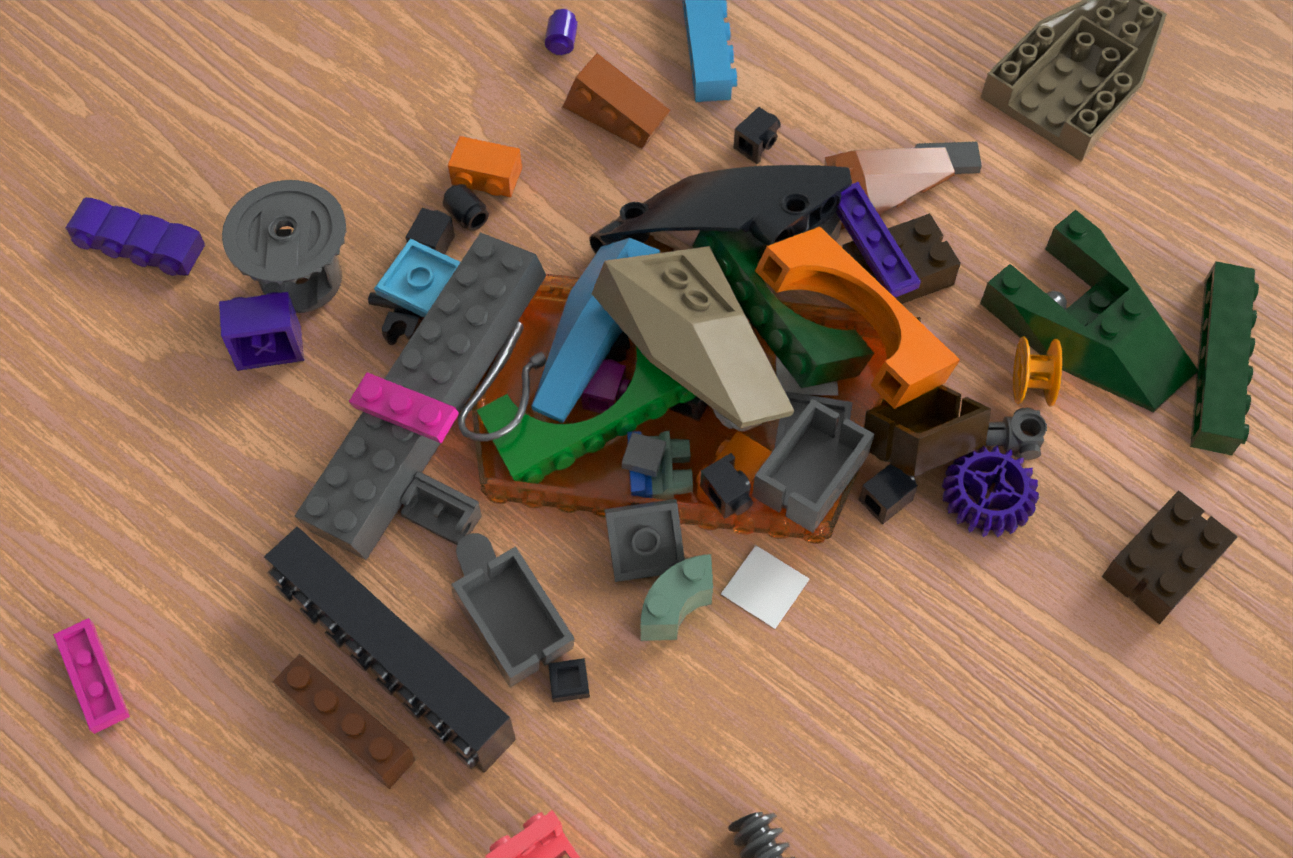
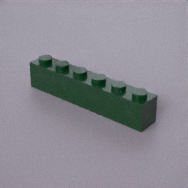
M1215 261L1205 278L1190 447L1232 456L1239 445L1245 444L1247 441L1249 424H1245V415L1248 413L1251 405V395L1247 394V386L1250 384L1253 376V366H1249V358L1252 356L1255 347V338L1251 337V330L1254 328L1257 319V310H1253V302H1255L1259 291V283H1255V269Z

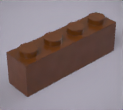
M301 654L272 681L287 701L388 789L415 762L410 747Z

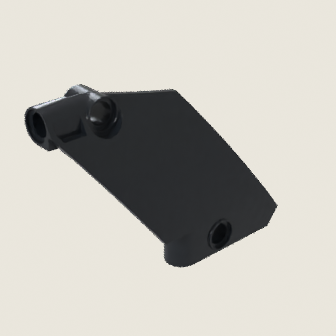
M771 165L731 168L688 176L660 191L643 203L629 202L620 209V216L593 233L589 237V242L596 254L601 246L628 238L644 243L649 238L650 232L693 230L738 232L743 230L744 232H752V236L765 246H769L812 230L832 217L838 209L837 206L840 204L841 192L852 185L849 167Z

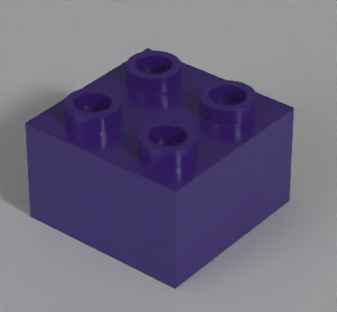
M270 292L261 296L236 297L219 302L221 337L237 371L304 361L302 329L288 292Z

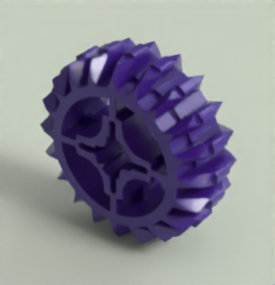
M983 445L977 452L973 451L954 459L953 464L948 466L945 473L946 478L942 482V489L945 490L942 496L943 502L949 503L947 508L948 514L958 513L956 518L957 525L966 521L969 523V533L977 527L981 529L982 537L987 536L989 531L992 530L998 538L1002 536L1004 530L1012 534L1018 526H1025L1029 519L1028 517L1034 514L1036 510L1035 504L1039 499V493L1036 491L1038 480L1031 478L1033 468L1022 467L1024 457L1017 460L1011 458V449L1005 454L999 453L998 445L993 447L991 452H988ZM995 483L993 492L986 499L987 489H990L991 485ZM968 495L972 496L976 503H974Z

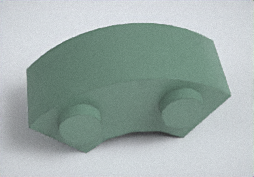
M711 554L685 559L667 569L654 582L642 607L641 641L677 640L679 626L686 615L698 607L712 604L713 576Z

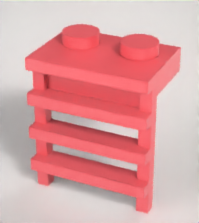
M553 810L546 815L540 812L532 816L523 824L524 830L512 838L509 835L500 838L490 846L489 850L491 852L485 856V858H560L567 853L569 858H580L564 835L561 822Z

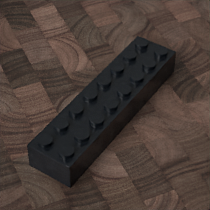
M295 527L264 556L270 567L267 574L277 584L275 586L276 590L288 602L294 599L301 606L299 609L301 613L312 624L315 625L319 621L326 629L325 635L338 648L345 645L352 653L350 655L351 659L363 671L366 672L370 668L378 677L376 682L389 695L396 692L404 701L402 703L403 707L415 719L418 720L423 716L430 725L429 731L441 743L445 744L449 740L457 750L455 753L457 757L468 768L472 769L476 765L485 773L516 740L511 719L502 709L299 527Z

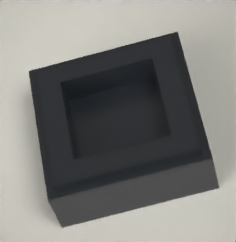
M585 658L548 663L553 703L590 698Z

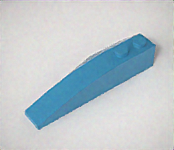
M632 238L600 247L568 295L532 404V410L563 424L610 352L611 347L617 341L620 333L623 332L620 326L591 294L604 261L660 253V250Z

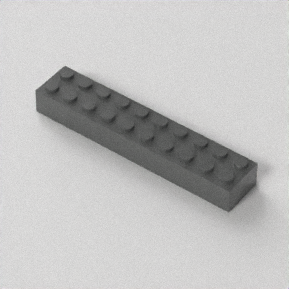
M480 232L384 379L451 405L460 413L546 277V273L537 255ZM362 412L295 514V517L310 532L367 560L402 505L400 503L401 498L414 480V476L418 471L423 472L440 443Z

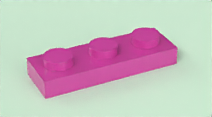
M366 372L349 400L355 409L441 444L459 414L456 408L368 372Z
M87 618L53 634L89 730L95 734L130 717L94 623Z

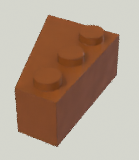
M598 53L594 55L575 77L563 104V108L641 149L644 148L662 126L671 111Z

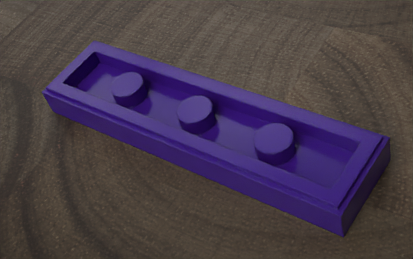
M859 182L853 183L841 192V201L839 206H837L836 213L878 282L894 297L918 289L921 283L920 279Z

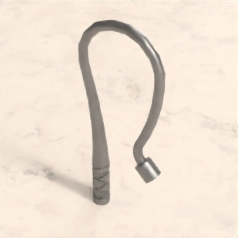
M518 321L498 351L495 361L484 381L458 417L459 430L466 438L474 441H490L500 438L511 432L524 416L530 392L529 371L532 368L537 370L546 365L547 362L542 352L530 357V361L522 369L521 402L514 419L507 426L488 434L473 433L465 426V419L468 413L484 395L510 358L516 342L524 329L523 324Z

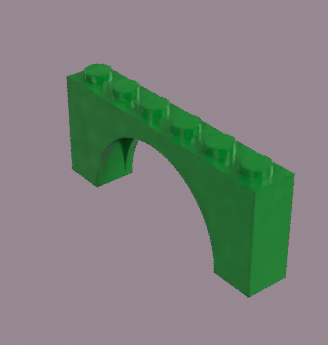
M636 346L637 362L632 381L622 397L608 410L589 420L572 424L547 423L524 413L521 422L511 432L494 439L493 442L518 488L532 487L540 483L544 476L555 470L568 468L575 462V459L586 453L599 451L605 446L606 442L617 436H626L627 432H633L637 425L648 419L653 420L661 417L670 407L679 402H688L695 398L696 395L652 364ZM506 394L478 409L477 412L488 433H492L507 426L514 419L518 407Z

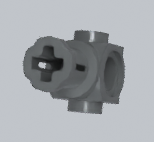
M1028 407L1020 408L1014 412L1013 417H1004L1002 422H989L986 446H1003L1005 451L1011 449L1012 455L1015 457H1024L1025 460L1036 459L1041 456V446L1047 431L1046 421L1040 415V410ZM1022 431H1027L1033 436H1027Z

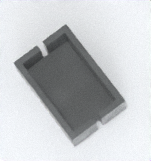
M814 399L810 401L756 473L752 497L777 512L785 508V517L814 533L869 456L874 433L846 418L842 423L839 441H837L834 437L840 414Z
M516 546L487 563L489 581L485 582L484 572L479 567L451 584L453 597L509 687L514 686L538 671L540 660L546 666L548 663L572 650L575 641L574 636Z

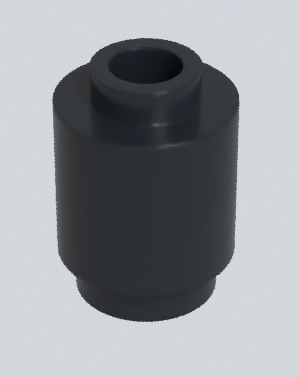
M465 184L451 186L445 192L443 207L463 228L474 231L486 223L489 216L486 205Z

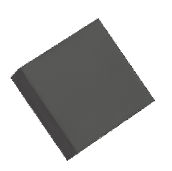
M632 432L622 460V468L656 477L666 449V441Z

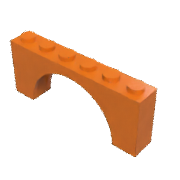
M821 227L766 247L755 272L776 293L787 290H808L828 295L853 308L877 331L884 344L887 360L878 371L871 386L894 409L945 384L960 359Z

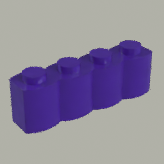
M88 197L82 200L65 227L71 237V241L81 249L101 250L111 258H129L138 266L159 267L161 271L171 276L176 274L187 276L205 246L200 232L189 226L169 223L152 215H141L131 209L111 206L101 200Z

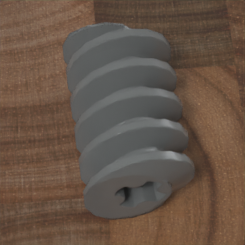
M752 813L732 822L728 826L729 831L738 832L733 838L734 844L736 846H746L740 852V858H783L782 853L790 847L789 842L776 843L775 841L783 832L782 827H769V824L777 817L776 813Z

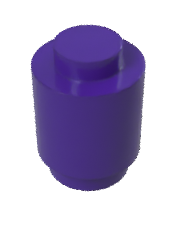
M567 9L555 10L548 19L544 44L550 52L556 55L568 54L574 49L578 23L571 11Z

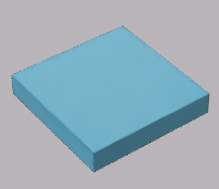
M410 239L374 290L376 295L425 317L455 272L460 261Z

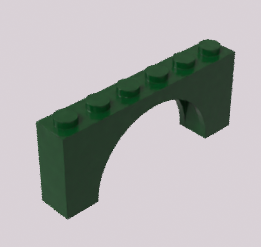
M743 230L738 232H699L692 247H710L745 316L801 389L859 377L875 353L855 329L839 330L816 324L793 312L775 297L763 279L755 272L757 263H759L767 246L752 236V232H744Z

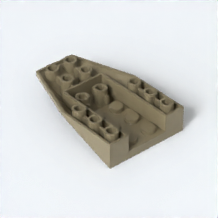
M1082 0L1040 20L987 74L981 98L1082 162L1141 88L1167 14L1144 0Z
M709 246L604 261L591 294L652 364L739 428L792 416L794 409Z

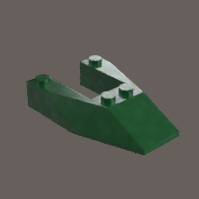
M1075 209L1053 228L1045 250L1091 288L1065 310L1014 266L1009 264L988 281L980 304L1020 338L1025 336L1029 346L1040 355H1047L1051 341L1058 339L1062 348V371L1154 413L1198 372V369L1101 229Z

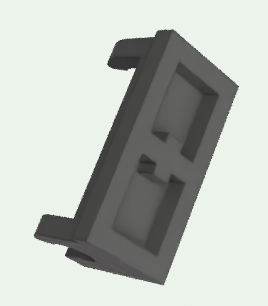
M418 471L401 498L400 503L405 505L401 511V516L457 545L464 536L471 534L482 517L479 502Z

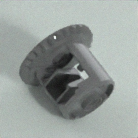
M275 181L248 192L232 207L225 219L222 230L224 250L235 268H238L243 275H248L254 281L259 282L264 295L270 292H288L295 312L305 313L327 304L336 295L341 286L342 269L337 255H339L340 247L345 244L344 237L345 233H347L346 219L341 205L327 190L306 181ZM285 226H289V227L294 228V230H293V232H292V229H280V228H281V227H285ZM297 279H309L303 284H296Z

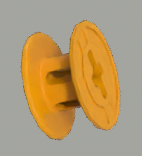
M1025 336L1020 338L1013 366V396L1016 404L1023 402L1027 388L1044 389L1047 405L1049 407L1054 406L1060 390L1063 362L1062 348L1058 339L1051 341L1047 355L1030 354L1029 343Z

